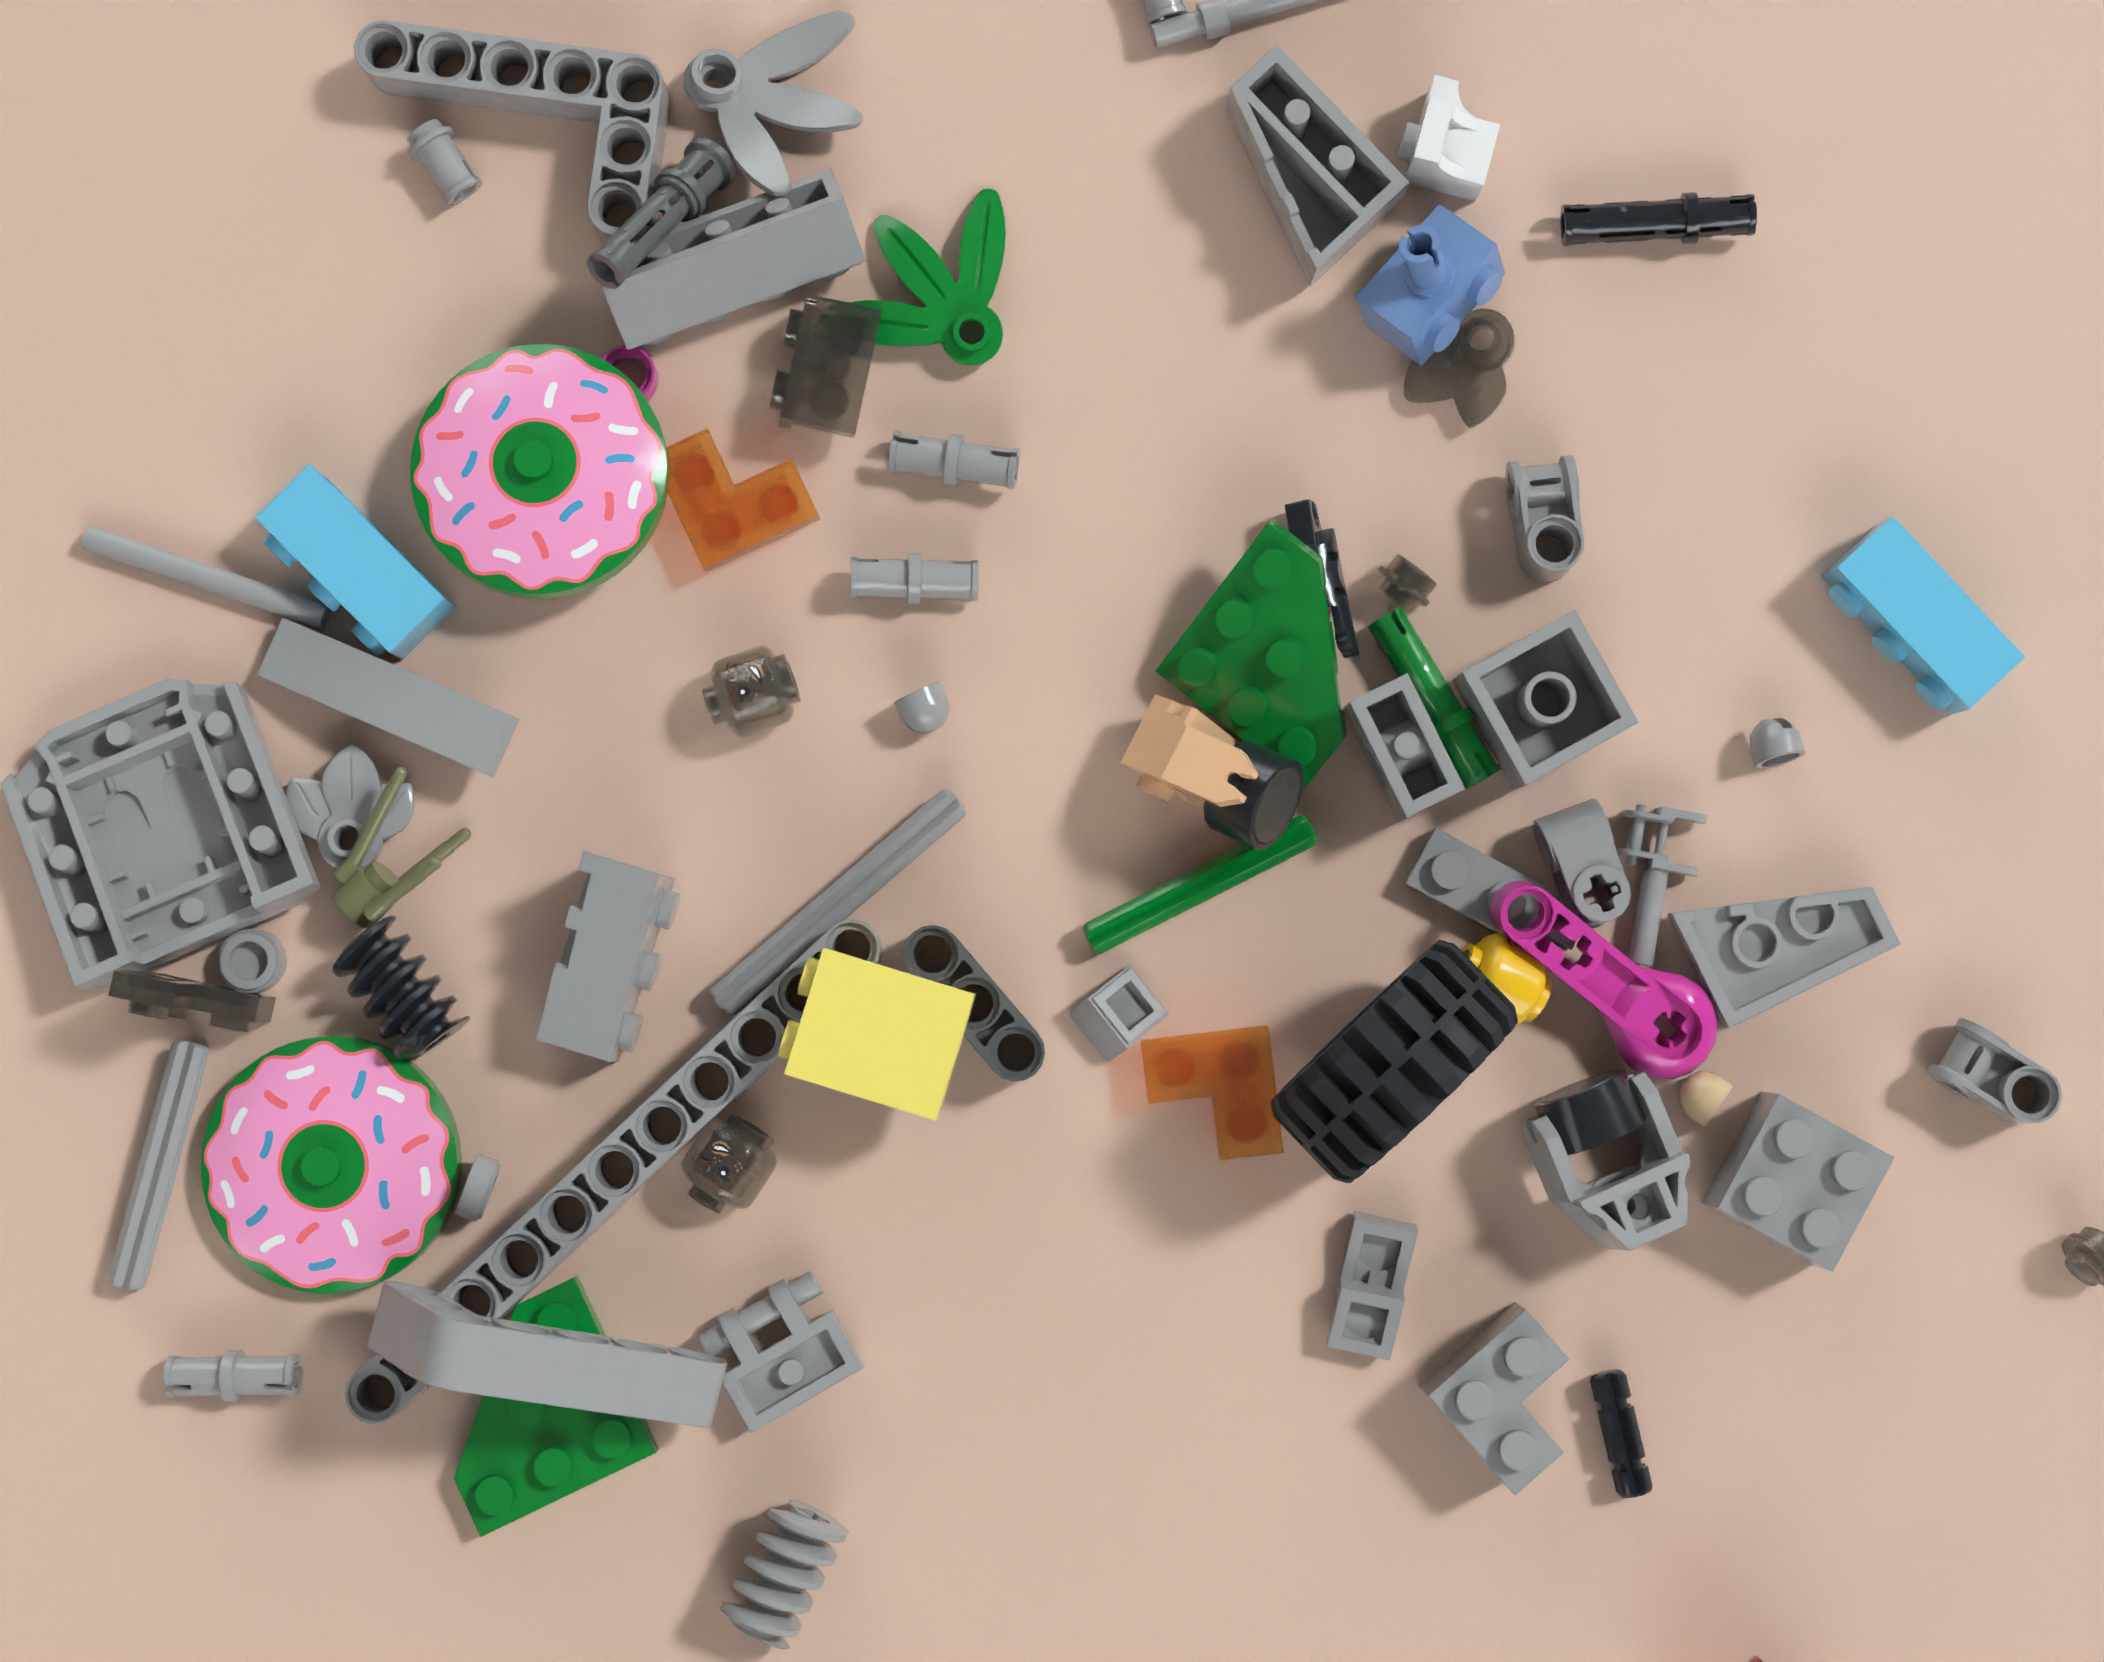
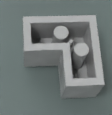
M1516 1302L1509 1306L1419 1386L1514 1495L1518 1494L1564 1453L1521 1402L1570 1359L1532 1315Z

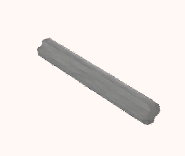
M184 1039L175 1040L171 1044L108 1274L109 1283L116 1287L138 1290L146 1285L209 1054L208 1047L203 1044Z

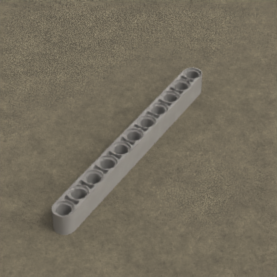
M857 920L841 921L831 927L440 1293L463 1306L462 1296L468 1285L480 1286L490 1297L491 1306L486 1317L503 1319L781 1059L778 1057V1053L788 1021L800 1022L803 1011L796 1008L790 1000V987L794 980L802 975L808 958L812 957L819 960L823 948L836 951L837 942L840 937L849 931L856 930L866 935L870 942L871 951L867 961L880 964L884 949L878 932L867 923ZM756 1018L767 1020L772 1024L776 1033L774 1047L770 1052L762 1056L750 1052L743 1041L745 1027ZM708 1062L719 1064L728 1074V1088L724 1095L718 1099L707 1098L697 1087L696 1078L698 1071ZM662 1106L675 1111L681 1121L680 1134L676 1140L670 1143L659 1141L650 1130L651 1115ZM612 1151L624 1153L633 1163V1177L626 1186L613 1185L606 1179L603 1173L604 1159ZM563 1196L576 1197L585 1207V1223L579 1230L566 1229L557 1219V1203ZM516 1240L529 1242L538 1253V1265L532 1274L520 1273L510 1263V1248ZM375 1353L347 1382L345 1391L346 1405L352 1415L362 1422L370 1424L383 1423L408 1408L431 1385L416 1380ZM372 1375H382L391 1381L395 1391L394 1401L391 1406L378 1405L371 1399L368 1393V1383Z

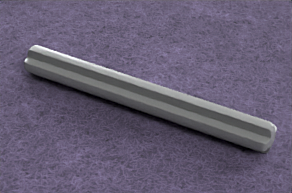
M947 789L941 790L710 990L713 1001L727 1015H734L778 978L831 927L848 918L964 818L966 814L964 806L952 792Z

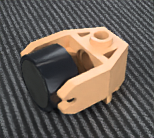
M1154 695L1120 762L1140 777L1135 787L1166 803H1170L1175 795L1203 809L1204 820L1210 829L1258 850H1264L1272 846L1284 834L1298 808L1304 785L1303 769L1298 761L1252 741L1243 740L1238 742L1198 709L1182 705L1158 695Z

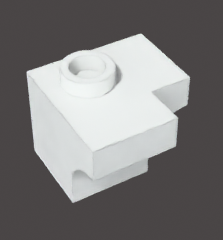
M1434 75L1425 98L1419 124L1407 122L1397 159L1408 162L1404 177L1409 181V184L1475 202L1486 180L1500 124L1476 118L1464 108L1458 93L1459 81Z

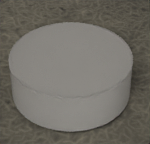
M244 929L230 935L220 947L217 958L218 970L225 983L231 988L245 993L264 992L274 987L282 978L287 963L286 953L281 942L271 933L256 929Z
M479 1153L477 1154L455 1211L456 1215L476 1222L478 1219L481 1220L501 1168L498 1160Z

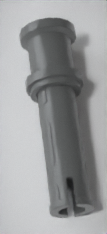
M696 138L691 141L684 150V158L676 167L667 168L656 176L652 188L653 194L631 217L626 219L624 224L599 250L593 252L587 259V267L594 279L609 289L618 288L630 272L654 251L680 222H687L698 218L706 208V200L716 190L722 191L726 189L735 179V165L727 151L718 143L708 138ZM711 161L712 167L706 172L702 166L706 162ZM679 191L683 194L681 198L677 195ZM658 212L663 214L661 219L656 218ZM647 225L650 230L633 245L630 241Z

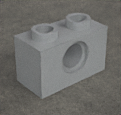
M1408 673L1349 701L1342 708L1398 822L1465 790Z

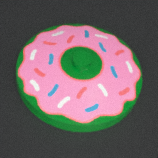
M530 344L510 347L491 353L462 369L446 383L428 406L420 421L411 451L410 484L413 501L419 519L434 545L455 568L474 582L490 590L524 599H555L575 595L590 590L620 573L639 555L653 536L663 514L669 491L670 469L666 441L660 424L642 392L620 370L605 360L590 353L561 345Z
M347 1036L307 1038L288 1043L261 1056L246 1067L225 1090L214 1108L203 1139L201 1152L202 1189L208 1211L220 1236L240 1260L255 1272L284 1287L299 1291L321 1294L351 1292L387 1280L403 1271L423 1255L437 1239L450 1217L459 1191L462 1166L460 1138L454 1117L442 1093L424 1071L408 1058L397 1059L393 1054V1049L361 1038Z

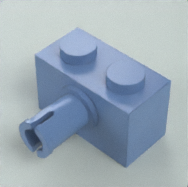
M1440 204L1420 225L1407 230L1410 237L1408 239L1404 236L1400 238L1399 249L1355 296L1365 325L1420 366L1434 352H1441L1451 344L1458 333L1460 323L1476 305L1486 304L1495 295L1501 285L1502 277L1505 275L1497 244Z

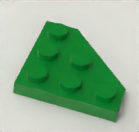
M1271 519L1155 672L1242 740L1255 742L1298 761L1303 769V787L1306 788L1347 736V729L1337 680L1339 671L1332 621H1329L1325 592V585L1327 583L1323 557L1274 519Z
M575 1276L515 1306L511 1321L606 1336L579 1276ZM483 1395L453 1479L478 1533L482 1537L655 1454L659 1448L645 1419Z

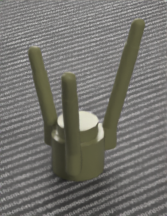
M404 767L396 768L348 858L334 871L335 877L343 883L333 894L335 903L350 920L366 929L377 923L399 899L439 869L441 862L471 837L470 830L462 828L399 878L379 862L373 861L368 867L361 865L407 777V770Z

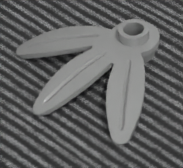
M836 11L798 23L758 44L738 60L731 53L721 49L706 50L694 58L686 68L684 89L688 98L703 110L717 112L720 132L734 163L747 179L771 196L780 197L788 194L790 183L784 161L776 144L756 116L777 126L815 133L854 129L863 121L862 114L855 107L839 99L812 90L771 82L794 75L812 66L834 50L854 28L855 19L850 13ZM713 79L719 80L726 87L712 88L705 85V82Z

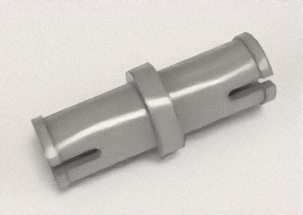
M894 431L892 435L893 440L890 443L888 458L889 472L940 477L944 479L945 485L958 486L960 480L1004 486L1008 489H1014L1016 486L1020 462L1019 448L1008 449L965 443L964 436L954 434L950 435L949 440L902 434L898 431Z
M908 553V560L859 559L851 557L850 598H907V604H920L921 598L971 599V601H977L978 560H921V554Z
M227 1350L222 1357L169 1356L164 1366L163 1386L173 1385V1387H167L165 1390L168 1398L221 1395L224 1402H239L243 1399L244 1395L297 1396L302 1387L303 1367H294V1365H300L301 1362L298 1354H289V1356H245L242 1350Z

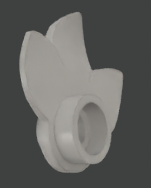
M350 745L340 751L330 761L323 773L322 782L301 777L292 778L288 784L286 798L299 832L318 840V848L322 858L330 866L337 869L352 851V849L342 850L340 848L339 838L341 834L348 829H356L358 834H361L387 784L381 785L378 771L370 757L357 745ZM403 782L392 807L361 863L362 866L368 867L373 861H376L382 851L383 841L403 831L408 825L414 810V788L412 784Z

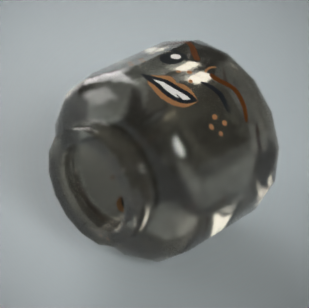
M763 645L755 646L714 662L711 668L713 686L702 689L713 723L717 725L727 722L730 730L741 738H747L788 723L793 717V704L802 701L797 682L786 655L783 653L775 656L772 650Z
M733 1113L727 1120L718 1118L711 1120L701 1130L681 1163L684 1175L693 1183L688 1194L701 1205L719 1214L725 1205L736 1209L750 1207L776 1169L777 1157L770 1149L775 1140L759 1127Z

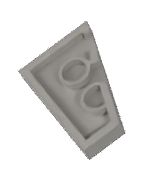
M1873 887L1667 914L1706 994L1714 1004L1716 1014L1723 1028H1731L1901 945Z

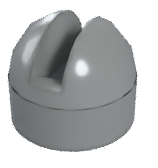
M940 681L893 702L904 724L909 729L923 734L934 732L946 721L949 712L948 700Z
M1784 718L1762 720L1753 728L1750 735V751L1755 767L1758 769L1779 766L1796 760L1806 753L1799 732L1793 723Z

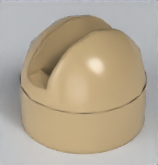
M1695 1072L1689 1075L1680 1086V1105L1691 1119L1706 1127L1734 1085L1713 1072Z

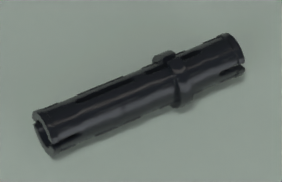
M1696 192L1682 193L1680 199L1662 201L1612 202L1591 205L1563 204L1560 213L1562 245L1649 241L1652 239H1681L1683 244H1695L1702 237L1724 235L1752 236L1755 234L1757 225L1755 196L1753 194L1730 197L1698 198Z

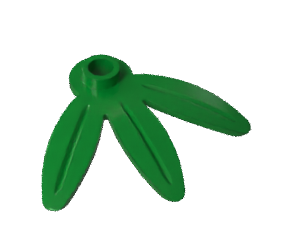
M990 188L981 190L970 208L960 243L959 282L954 281L939 255L912 228L889 215L877 217L874 221V230L882 252L899 279L926 307L920 308L914 305L886 300H863L843 303L827 308L822 312L820 318L822 326L848 339L879 346L914 347L941 343L945 353L953 361L965 366H978L991 360L999 351L1003 339L1001 321L997 314L988 307L998 282L1005 251V217L998 192ZM975 322L982 327L984 336L980 342L968 344L961 339L959 330L965 323Z

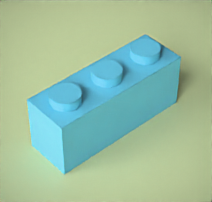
M310 463L254 517L269 532L262 539V542L288 567H291L298 561L313 576L306 586L333 612L342 605L358 621L351 631L377 656H380L387 650L389 653L404 659L457 607L325 474Z
M1894 516L1876 525L1821 576L1831 587L1828 590V595L1832 602L1847 616L1855 618L1858 615L1873 631L1874 635L1871 637V640L1876 649L1890 662L1896 665L1902 662L1918 679L1915 683L1917 692L1930 706L1938 711L1946 709L1952 715L1970 709L2025 658L2020 650Z

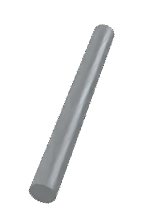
M92 525L87 527L82 538L81 546L84 550L320 629L325 627L331 609L322 602Z

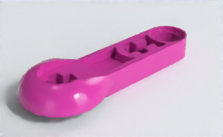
M1513 881L1505 884L1496 892L1491 902L1490 911L1493 924L1503 935L1544 965L1550 973L1601 1013L1618 1054L1630 1069L1638 1073L1645 1072L1649 1078L1673 1080L1692 1073L1707 1060L1716 1043L1718 1018L1712 1000L1698 983L1680 974L1637 966L1547 891L1527 881ZM1531 894L1537 900L1539 907L1538 916L1529 927L1514 929L1508 920V908L1517 896ZM1551 928L1571 941L1575 942L1580 938L1577 948L1582 952V955L1576 963L1569 959L1562 961L1565 956L1564 952L1552 941L1544 938ZM1660 1014L1671 1018L1670 1023L1676 1029L1670 1038L1658 1035L1659 1030L1653 1024Z

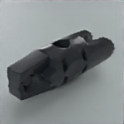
M1306 499L1285 504L1289 532L1323 557L1327 583L1325 585L1328 614L1332 613L1337 647L1344 658L1358 656L1359 651L1335 531L1333 528L1322 530L1317 506L1314 501Z

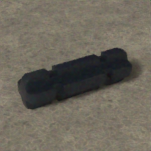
M1619 1369L1599 1372L1591 1376L1590 1384L1594 1401H1597L1602 1407L1597 1413L1608 1459L1616 1466V1469L1611 1471L1616 1492L1622 1498H1635L1652 1491L1653 1485L1648 1466L1641 1462V1458L1645 1457V1451L1634 1405L1631 1406V1403H1627L1626 1399L1631 1396L1627 1376Z

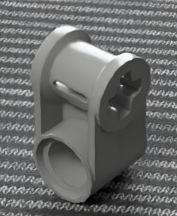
M1572 455L1560 456L1558 463L1522 467L1519 461L1507 462L1505 472L1506 494L1510 514L1513 518L1518 560L1521 569L1528 577L1538 582L1550 583L1559 580L1577 563L1584 550V537L1579 508L1580 488L1575 459ZM1549 535L1559 539L1565 549V560L1549 562L1543 559L1537 551L1536 538Z
M1590 799L1533 820V830L1539 850L1553 875L1564 906L1590 927L1603 925L1622 915L1629 906L1631 897L1630 885L1617 855L1608 820L1598 801ZM1591 881L1595 888L1606 886L1609 891L1610 898L1602 902V909L1598 903L1587 905L1584 900L1583 894L1592 888Z
M1959 1018L1954 1028L1958 1034L1940 1063L1931 1064L1926 1072L1930 1078L1953 1093L1979 1104L1999 1118L2012 1123H2041L2046 1121L2058 1111L2062 1101L2061 1086L2057 1078L2049 1070L2012 1049L2007 1042L1991 1031L1964 1018ZM2021 1077H2026L2030 1080L2036 1090L2035 1102L2025 1112L2019 1110L2012 1100V1088Z

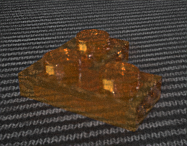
M708 428L667 447L670 469L668 495L705 572H709L820 520L792 458L740 483L734 484Z
M1268 1025L1140 1040L1148 1104L1211 1097L1219 1160L1284 1153L1281 1125L1273 1117L1270 1103L1277 1093Z

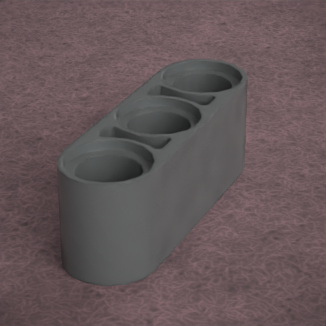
M937 925L923 926L914 931L906 940L903 950L904 963L912 975L961 990L974 984L982 985L988 989L993 997L992 1012L982 1021H968L964 1037L1001 1078L1015 1082L1034 1076L1041 1068L1045 1057L1044 1042L1036 1029L953 933ZM930 936L942 937L951 948L952 956L950 963L944 970L938 973L925 972L916 961L915 953L917 946L923 939ZM1009 1034H1023L1035 1046L1034 1060L1023 1070L1015 1071L1008 1069L1001 1063L998 1057L999 1043Z

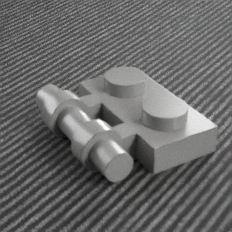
M811 1271L790 1283L786 1278L768 1287L769 1295L740 1312L737 1308H732L718 1317V1325L699 1335L700 1342L707 1354L716 1356L732 1347L741 1362L725 1372L723 1385L751 1433L864 1367L862 1359L833 1309L812 1322L807 1317L802 1305L823 1293ZM782 1317L791 1334L760 1351L752 1334Z

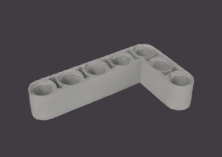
M387 20L374 21L366 25L358 33L354 43L356 60L371 82L380 91L387 94L599 123L588 196V215L604 242L620 228L609 226L605 222L607 213L613 206L619 203H628L634 205L637 211L653 194L654 180L661 172L670 111V93L658 66L648 57L625 52ZM396 47L402 49V56L396 65L387 69L376 67L378 56L384 50ZM451 56L465 58L463 69L458 74L452 77L438 76L440 64L445 59ZM514 64L528 66L526 77L520 83L511 86L500 84V77L507 67ZM581 72L591 76L589 85L584 91L578 94L562 92L563 82L568 76ZM636 81H647L654 85L651 95L644 101L632 103L623 99L625 90ZM638 142L645 146L642 157L633 164L622 165L614 161L616 151L623 144ZM647 225L644 226L630 242L641 239L650 228Z
M385 1281L383 1283L367 1344L370 1350L416 1380L434 1387L696 1427L712 1426L728 1363L720 1357L690 1349L480 1316L439 1292L395 1281Z

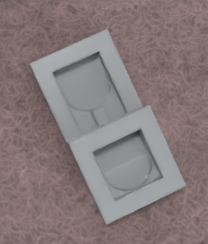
M1354 1211L1334 1299L1327 1347L1390 1361L1405 1302L1403 1291L1418 1235L1416 1224Z

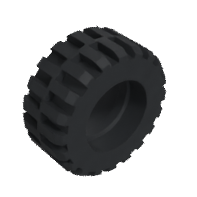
M1438 940L1370 1002L1270 1101L1273 1117L1334 1180L1351 1183L1363 1175L1371 1166H1374L1416 1126L1422 1123L1505 1040L1504 1038L1512 1032L1518 1023L1515 1006L1454 943Z

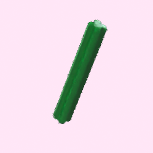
M1299 815L1291 820L1284 834L1272 846L1264 850H1258L1241 844L1086 922L1083 926V933L1091 949L1096 954H1101L1314 847L1318 842L1315 831L1309 820L1304 815Z

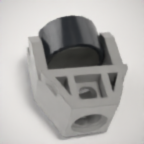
M1617 1069L1597 1074L1552 1092L1534 1104L1538 1116L1522 1121L1525 1143L1548 1199L1601 1248L1631 1251L1687 1225L1689 1193L1685 1186V1176L1690 1168V1157L1688 1153H1683L1659 1092L1645 1072L1637 1075L1634 1072L1627 1075L1625 1069ZM1634 1130L1636 1131L1643 1148L1639 1161L1588 1184L1577 1179L1568 1155L1595 1148Z

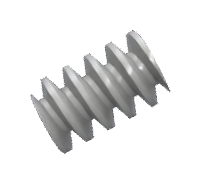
M797 1500L789 1501L792 1505L789 1511L770 1508L767 1516L780 1528L778 1534L758 1532L755 1537L768 1551L766 1558L746 1555L743 1561L757 1575L755 1580L749 1581L735 1578L731 1585L745 1599L743 1604L723 1602L720 1610L738 1629L767 1645L784 1650L790 1648L783 1637L797 1636L802 1626L799 1618L794 1613H807L813 1604L810 1594L805 1589H820L825 1580L822 1571L817 1566H831L835 1561L837 1554L828 1542H844L849 1532L841 1523L826 1513Z

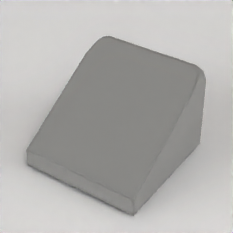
M1130 965L1080 1003L1070 1013L1072 1019L1106 1061H1111L1169 1015Z

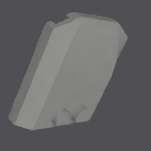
M163 680L48 730L34 745L37 750L36 754L16 776L9 773L0 783L74 987L88 990L127 980L298 906L321 888L245 689L238 683L222 682L223 685L194 684L188 680Z

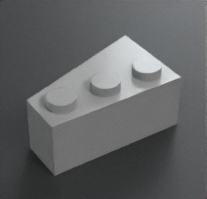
M1277 44L1230 87L1226 112L1302 272L1311 287L1402 201L1409 181Z
M583 851L579 870L588 874L578 906L571 905L568 910L564 927L569 928L570 932L561 962H557L554 966L536 1040L608 1062L620 1060L622 1050L631 1053L637 1042L643 1016L634 1014L641 989L651 991L656 980L661 962V954L654 953L653 949L659 929L669 930L673 923L679 904L680 893L671 891L675 878Z

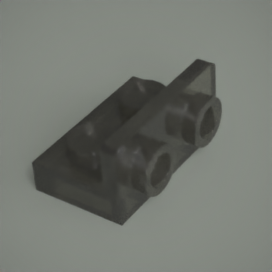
M809 293L806 295L803 311L790 309L783 346L794 348L795 351L790 373L777 370L769 406L770 408L781 410L779 427L791 429V425L794 424L854 438L882 313L881 310Z

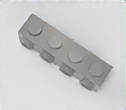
M830 168L790 183V191L784 196L774 197L765 192L677 225L662 240L658 247L630 272L618 288L609 289L601 285V289L626 348L630 350L643 344L655 345L671 337L673 333L702 322H718L729 316L732 311L756 302L780 299L787 295L791 289L818 279L839 277L851 267L866 261L844 198ZM639 240L633 241L631 243L635 245Z

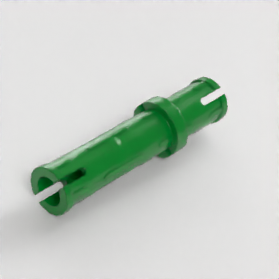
M1401 606L1394 609L1391 615L1390 613L1385 614L1367 628L1377 640L1398 677L1408 673L1465 790H1468L1497 773L1501 768L1499 764H1496L1471 723L1476 717L1470 707L1462 708L1405 614V609Z

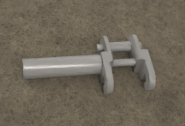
M1637 804L1635 811L1624 810V816L1631 818L1632 822L1627 848L1618 849L1617 854L1628 857L1626 864L1636 865L1637 859L1647 860L1646 870L1642 874L1628 958L1635 964L1653 967L1668 873H1679L1690 877H1697L1698 868L1668 862L1667 855H1664L1668 825L1672 824L1674 820H1687L1696 824H1706L1707 815L1662 806L1655 808V814L1645 812V805ZM1645 821L1659 824L1654 853L1640 851Z

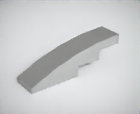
M283 617L257 673L259 677L493 778L519 722L518 718Z

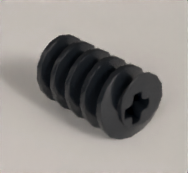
M391 915L378 921L353 939L334 963L332 971L340 978L356 974L348 986L347 992L351 997L358 998L372 994L363 1007V1013L367 1018L371 1019L388 1014L380 1025L378 1034L383 1039L403 1035L393 1051L394 1056L402 1060L422 1055L435 1048L459 1031L470 1020V1017L465 1016L452 1021L447 1019L446 1015L457 999L452 995L433 1000L431 994L442 979L439 975L421 980L416 977L417 972L427 959L423 954L405 960L400 954L412 938L409 934L388 939L386 932L396 920V917Z

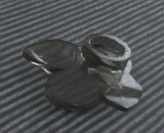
M1476 309L1471 311L1460 323L1456 337L1447 348L1441 352H1434L1422 366L1413 360L1411 361L1404 380L1405 399L1413 403H1433L1446 401L1453 397L1459 415L1468 428H1473L1484 422L1500 405L1507 390L1503 365L1510 359L1515 347V334L1510 322L1501 313L1492 309ZM1487 329L1493 332V342L1487 349L1476 350L1471 346L1472 336L1478 330Z

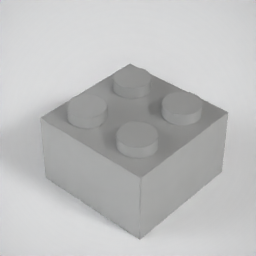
M1576 610L1470 667L1452 680L1467 707H1470L1476 717L1474 720L1513 790L1526 786L1639 723Z
M1761 1092L1705 1195L1702 1204L1808 1263L1833 1272L1895 1157L1781 1094Z

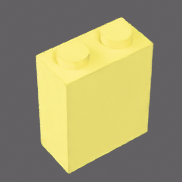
M823 948L819 960L809 957L805 964L797 992L798 995L808 997L800 1022L788 1021L779 1048L778 1057L788 1060L784 1074L936 1121L942 1108L976 994L827 948Z

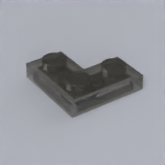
M114 970L108 994L111 997L130 1000L127 1012L157 1019H167L168 1017L186 1019L187 1010L192 1009L211 1013L209 1022L211 1026L240 1032H248L250 1022H271L276 997L264 994L240 992L231 987L155 971Z

